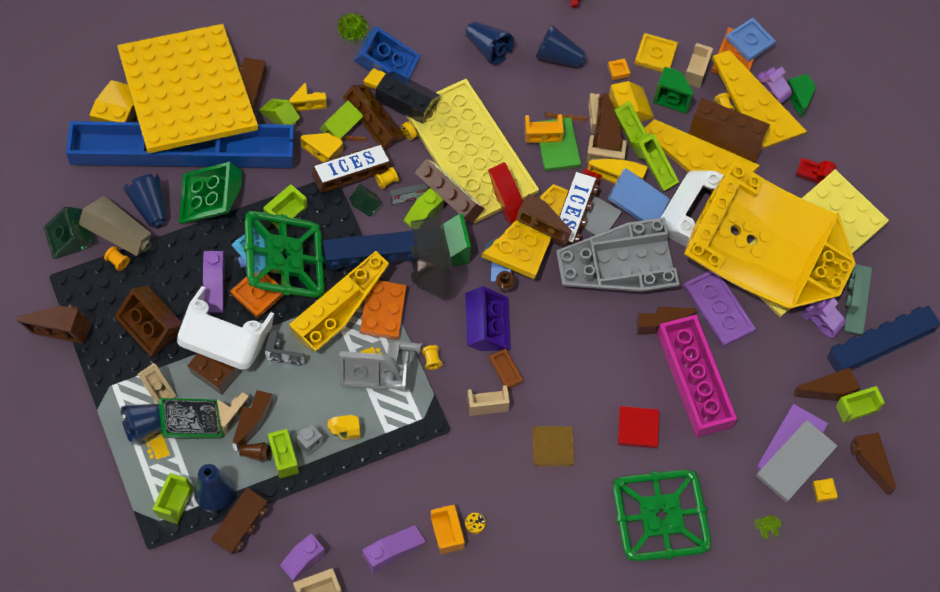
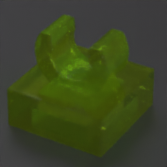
M769 515L754 520L756 528L761 530V535L765 539H769V530H772L773 535H779L777 528L782 527L780 518L775 515Z

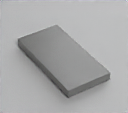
M806 420L757 473L756 477L785 502H788L838 445Z

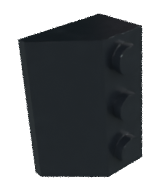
M394 71L383 76L375 91V100L422 124L440 98V94Z

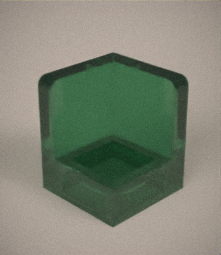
M361 184L349 197L352 206L368 216H371L381 204L378 195Z

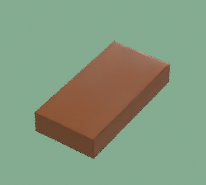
M506 348L488 356L502 385H507L508 390L524 382Z

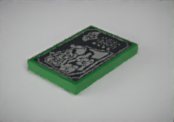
M160 398L158 400L163 438L220 439L222 437L217 400Z

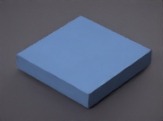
M754 18L746 21L726 35V39L748 62L776 43L774 38Z

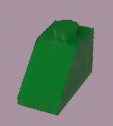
M808 74L788 79L787 82L792 90L790 100L799 118L803 117L815 90V83Z

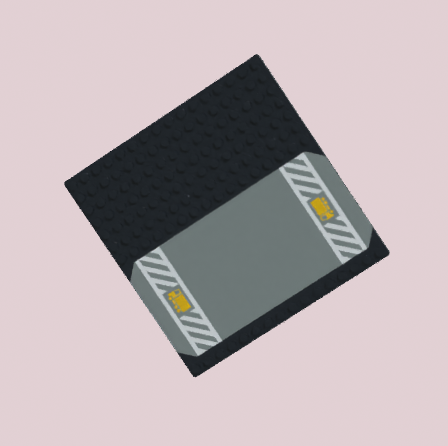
M312 182L296 188L307 198L308 207L295 218L319 224L322 235V251L323 240L363 236L341 187L320 193L316 183ZM277 195L150 239L151 244L146 252L143 251L138 256L125 249L119 250L124 256L130 258L129 264L122 271L116 270L115 265L110 261H106L104 256L49 276L59 306L68 307V305L79 308V311L85 314L86 318L92 323L85 344L73 342L145 545L149 550L223 522L246 488L265 499L267 504L448 434L450 431V427L415 351H409L410 364L407 391L395 390L390 387L374 389L340 386V351L387 355L388 345L391 342H411L402 322L400 324L398 340L359 334L365 299L347 325L317 352H314L303 346L291 334L289 324L320 298L292 294L289 296L284 295L257 319L231 295L230 290L247 277L245 268L240 267L237 258L240 257V254L232 246L237 239L245 234V214L249 211L264 212L263 207ZM258 219L270 234L279 235V229L270 221ZM286 225L287 237L299 239L310 230L308 228ZM314 233L302 242L303 255L315 257ZM204 251H223L225 257L223 313L208 315L243 327L248 321H257L263 324L270 312H272L274 317L271 330L278 331L279 338L282 339L280 350L305 354L306 361L304 365L300 364L297 366L285 361L272 362L266 358V341L252 365L248 369H243L223 395H221L191 374L187 365L197 353L181 347L177 342L178 336L165 348L150 357L120 324L115 315L132 288L149 286L174 315L183 322L189 303L203 286ZM283 253L282 255H284V258L286 259L287 255L286 253ZM303 263L304 272L317 285L316 265ZM324 263V294L355 268L342 267L338 270L326 269ZM267 273L276 283L281 285V274ZM289 275L291 287L308 289L298 277ZM400 350L397 364L404 365L406 350ZM155 363L175 393L176 397L174 398L220 400L229 407H231L232 400L236 396L239 397L242 392L249 396L250 405L248 408L252 407L256 390L272 393L273 404L270 412L258 432L247 444L265 442L266 445H270L268 433L287 429L299 473L279 478L272 449L270 459L263 463L240 456L239 451H235L232 444L239 419L227 434L222 430V437L220 439L163 438L161 430L138 444L131 445L132 441H128L122 424L125 414L121 415V407L124 405L157 404L145 389L143 382L137 374ZM399 377L398 381H403V377ZM345 415L358 416L360 438L342 440L339 436L332 434L327 426L329 419ZM313 425L322 435L323 445L307 457L295 441L301 429ZM213 464L229 477L234 484L235 496L233 502L227 508L217 510V512H209L200 508L195 501L194 490L178 524L159 519L152 510L169 473L188 478L195 489L199 469L203 465Z

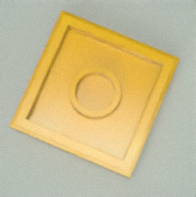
M644 33L634 64L663 72L664 66L671 67L678 42Z

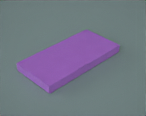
M709 271L684 283V289L723 348L756 331L755 326L722 277Z
M793 404L756 469L760 471L806 420L822 433L828 423Z

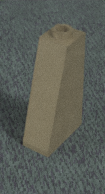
M102 196L83 208L79 221L80 226L136 256L143 251L146 252L150 247L151 233L107 197Z

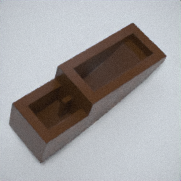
M658 307L656 313H639L636 321L637 335L656 334L660 324L695 315L696 308Z
M256 390L252 407L243 406L232 442L235 451L240 450L241 444L246 445L263 425L273 404L272 393Z

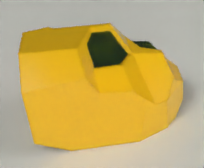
M345 415L329 419L327 423L328 430L334 436H339L342 440L360 438L358 416Z

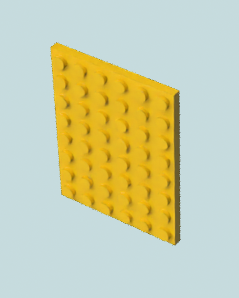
M223 24L117 45L148 154L258 130V124Z

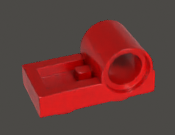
M801 158L795 176L819 184L837 166L831 161L817 163Z

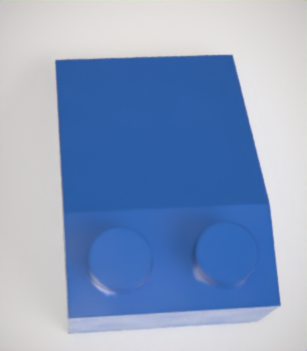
M375 26L368 32L354 62L368 71H371L373 68L386 74L394 71L409 79L421 55L378 26Z

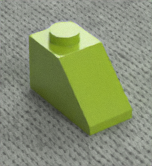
M271 99L259 109L274 124L295 125L296 121L300 118L289 100Z
M428 189L416 200L404 218V222L413 230H421L443 211L444 200L433 189Z

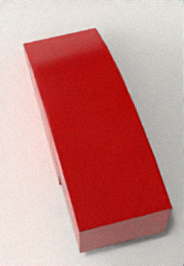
M503 162L488 169L496 200L501 204L504 218L512 225L516 221L523 201L507 164Z

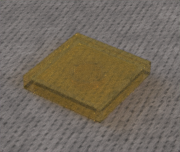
M572 426L532 427L534 466H574Z

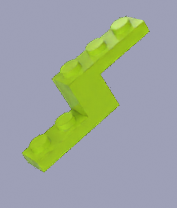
M627 101L614 109L616 118L637 158L646 160L661 191H665L677 184L679 180L655 134L646 133L631 102Z

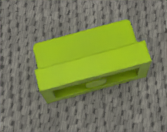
M347 101L319 129L323 133L329 131L333 136L341 139L363 115Z

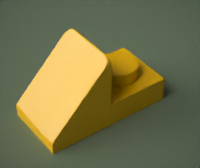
M306 83L289 99L296 112L327 108L326 93L315 92L307 94Z

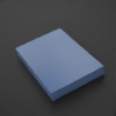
M627 168L622 170L607 198L639 221L661 218L670 200Z

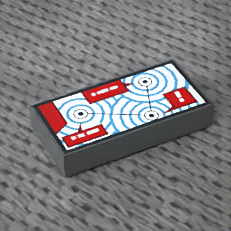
M422 183L390 190L391 205L417 200L428 190L427 184Z

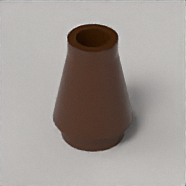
M503 271L497 275L496 283L500 291L503 293L510 291L515 283V277L512 273Z
M265 442L241 444L239 454L242 457L263 463L270 459L271 447L266 445Z

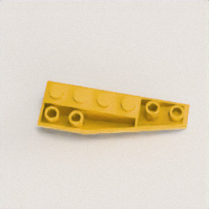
M377 251L372 253L289 324L291 334L303 346L317 352L347 325L387 269L389 263Z

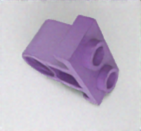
M772 67L758 74L756 78L782 104L792 96V90L782 76L786 73L784 68L779 67L775 69Z
M834 298L807 304L805 311L801 314L805 320L810 318L820 331L830 338H834L846 324L845 318L836 309L838 302Z

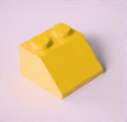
M629 81L611 85L609 97L613 109L630 101L641 122L654 119L643 87Z

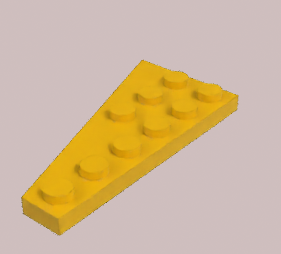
M730 50L712 57L737 111L770 124L769 134L761 150L806 134L807 131Z
M656 119L644 128L646 133L655 134L663 152L688 173L690 171H717L724 175L733 160L754 173L760 167L759 164Z
M553 184L540 196V199L546 201L559 216L569 190ZM516 220L499 239L493 242L492 246L482 253L481 257L534 279L551 237Z

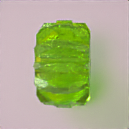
M349 11L348 15L343 14L342 18H339L337 31L340 33L341 38L346 37L347 42L350 39H353L355 42L356 38L362 40L363 35H366L367 22L364 20L363 15L359 16L358 12L352 14Z

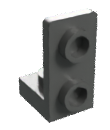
M270 330L265 349L266 358L272 362L285 361L291 365H304L306 361L305 354L280 350L282 339L279 338L278 331Z

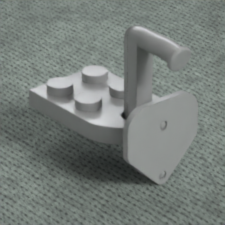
M394 341L388 345L387 355L340 351V386L374 389L390 387L395 390L407 391L410 364L409 351L421 354L424 344ZM400 350H406L404 365L397 364ZM403 377V381H398V378Z

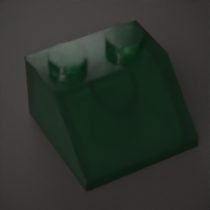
M64 206L44 226L53 259L81 252L93 242L90 230L79 225L83 209Z

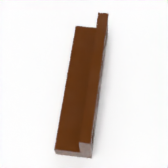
M352 85L343 96L344 101H349L363 115L360 121L378 145L381 144L383 149L387 150L394 141H403L406 138L380 102L375 100V96L366 85Z

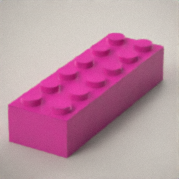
M697 315L660 324L657 336L696 438L733 428L737 417Z

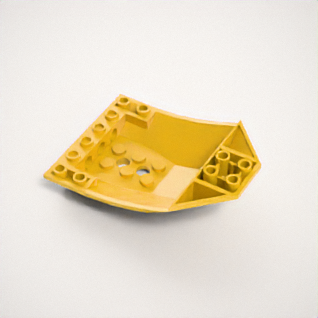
M735 160L731 162L705 204L693 227L684 252L685 256L727 281L765 300L790 309L840 296L855 266L854 257L839 213L824 209L783 190ZM732 226L738 229V235L732 234ZM748 235L755 237V245L748 244Z

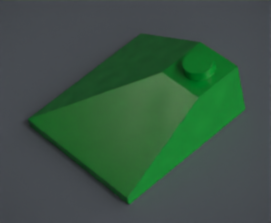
M226 162L184 173L179 223L185 224L228 213L241 189L242 171L231 162Z

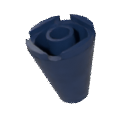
M476 21L468 24L466 27L467 38L489 63L499 65L507 59L505 55L512 52L514 37L509 32Z
M551 25L535 56L541 60L576 68L579 65L583 66L587 58L583 49Z
M147 174L131 180L133 184L129 187L126 184L123 188L125 194L149 227H162L167 217L159 175L156 174V177H153L152 174Z
M159 403L124 405L121 407V415L125 414L122 424L128 441H132L131 445L138 444L162 430Z
M203 465L197 475L194 489L195 501L200 508L209 512H217V510L227 508L233 502L235 496L233 482L215 465Z

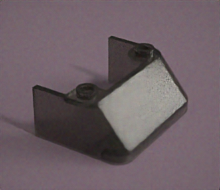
M442 217L411 221L414 237V246H411L413 258H417V260L411 262L413 272H411L412 283H416L418 288L442 300L451 299L453 267Z

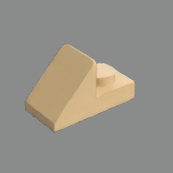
M155 363L137 374L143 382L145 389L157 404L160 398L176 397Z
M243 392L239 397L236 396L232 400L231 407L217 400L221 426L225 434L229 432L240 418L243 406L248 407L250 405L249 396Z

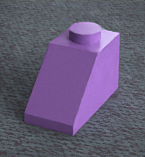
M311 533L292 549L280 564V567L294 581L325 557V549Z

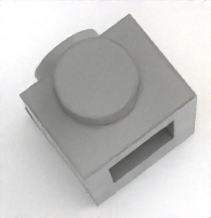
M310 425L308 428L304 427L296 436L297 440L295 443L307 457L323 445V437L313 425Z

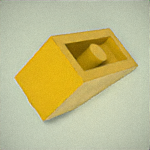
M330 133L302 135L300 137L301 147L321 162L332 160L343 154V142L340 138L332 136Z

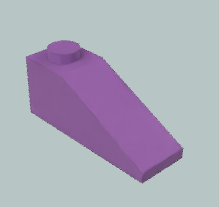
M204 251L203 286L206 287L204 302L209 306L207 314L223 313L224 253L223 251Z
M416 525L382 538L362 550L363 559L374 574L422 546L426 541Z

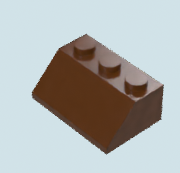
M149 286L132 288L115 315V318L150 357L174 341L182 325V322Z

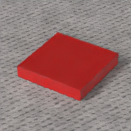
M620 406L617 445L657 449L659 409Z

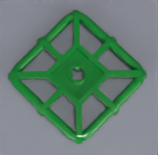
M259 211L247 212L245 214L244 252H246L248 284L257 289L279 292L286 296L292 294L321 298L324 295L325 288L323 267L325 257H323L322 235L319 224L291 218L285 214L275 215ZM258 219L278 223L279 235L270 234ZM286 224L310 230L299 239L287 237ZM253 228L264 239V248L253 244ZM314 233L315 257L303 255L302 242ZM282 252L286 253V259L284 258V255H281ZM254 254L265 256V269L256 277ZM303 263L316 265L317 285L304 272ZM268 272L281 274V285L260 282L259 280ZM289 275L298 277L308 289L291 287Z
M684 469L665 472L651 471V473L623 476L613 481V494L617 511L616 523L619 524L622 546L627 560L648 561L665 558L673 560L674 557L699 555L710 551L711 536L706 516L708 511L707 507L704 506L700 481L696 475L697 472ZM686 478L675 493L661 495L658 480ZM652 481L654 496L642 497L625 484ZM692 482L697 508L681 510L679 496L688 484ZM621 491L638 503L640 514L625 515ZM659 511L666 513L667 516L664 517V520L656 516ZM698 515L703 540L685 528L683 517ZM642 521L644 535L634 548L631 549L627 523ZM681 534L697 547L671 549L669 536ZM662 536L664 550L637 553L648 538Z

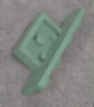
M855 264L852 270L851 278H849L847 285L849 295L846 296L845 300L847 310L844 332L856 335H863L872 273L871 267Z

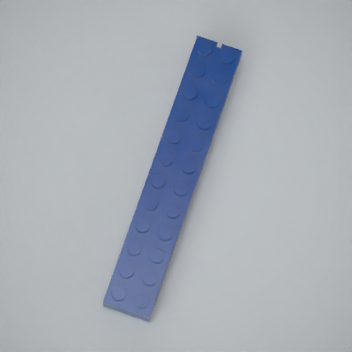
M70 121L66 155L70 165L211 167L231 162L236 167L293 168L295 132L294 125L258 124V130L148 154L139 122Z

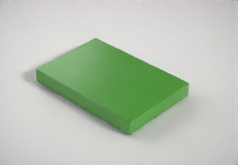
M571 117L562 118L564 132L562 142L539 143L545 172L581 167ZM557 119L538 122H552L557 121Z

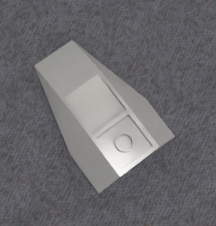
M665 217L629 222L556 250L562 286L636 292L679 286L677 270L673 268L667 241L668 229Z

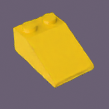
M113 80L108 83L94 102L89 114L91 122L134 121L136 111L128 84Z

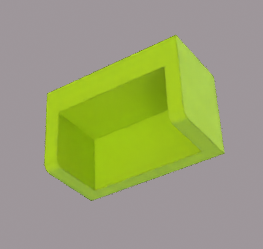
M290 184L263 207L264 213L285 214L288 217L295 218L308 207L307 198ZM271 222L272 224H274V225L279 229V224H278V223H276V222Z
M877 386L841 397L836 408L843 423L879 412L885 402Z
M283 429L268 433L279 478L298 474V465L288 430Z
M169 473L152 510L159 519L178 524L194 490V486L188 478Z

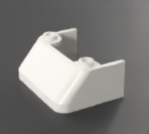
M690 171L686 175L661 218L665 217L668 238L685 247L687 246L695 222L685 214L702 186L711 190L715 189L723 176L717 171Z
M202 286L189 303L178 333V344L183 348L235 368L248 369L268 340L274 313L270 312L263 324L257 321H248L243 327H239L207 314L209 306L204 302L206 287Z

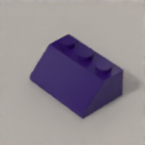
M484 286L465 293L467 346L479 351H501L505 348L507 351L511 350L508 297Z

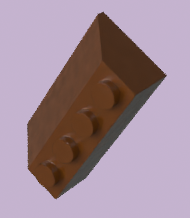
M702 98L694 114L688 134L756 163L769 134L770 124Z

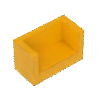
M558 114L557 121L530 122L529 115H525V142H562L564 133L562 114Z
M455 505L431 510L430 517L440 555L464 549L465 542Z

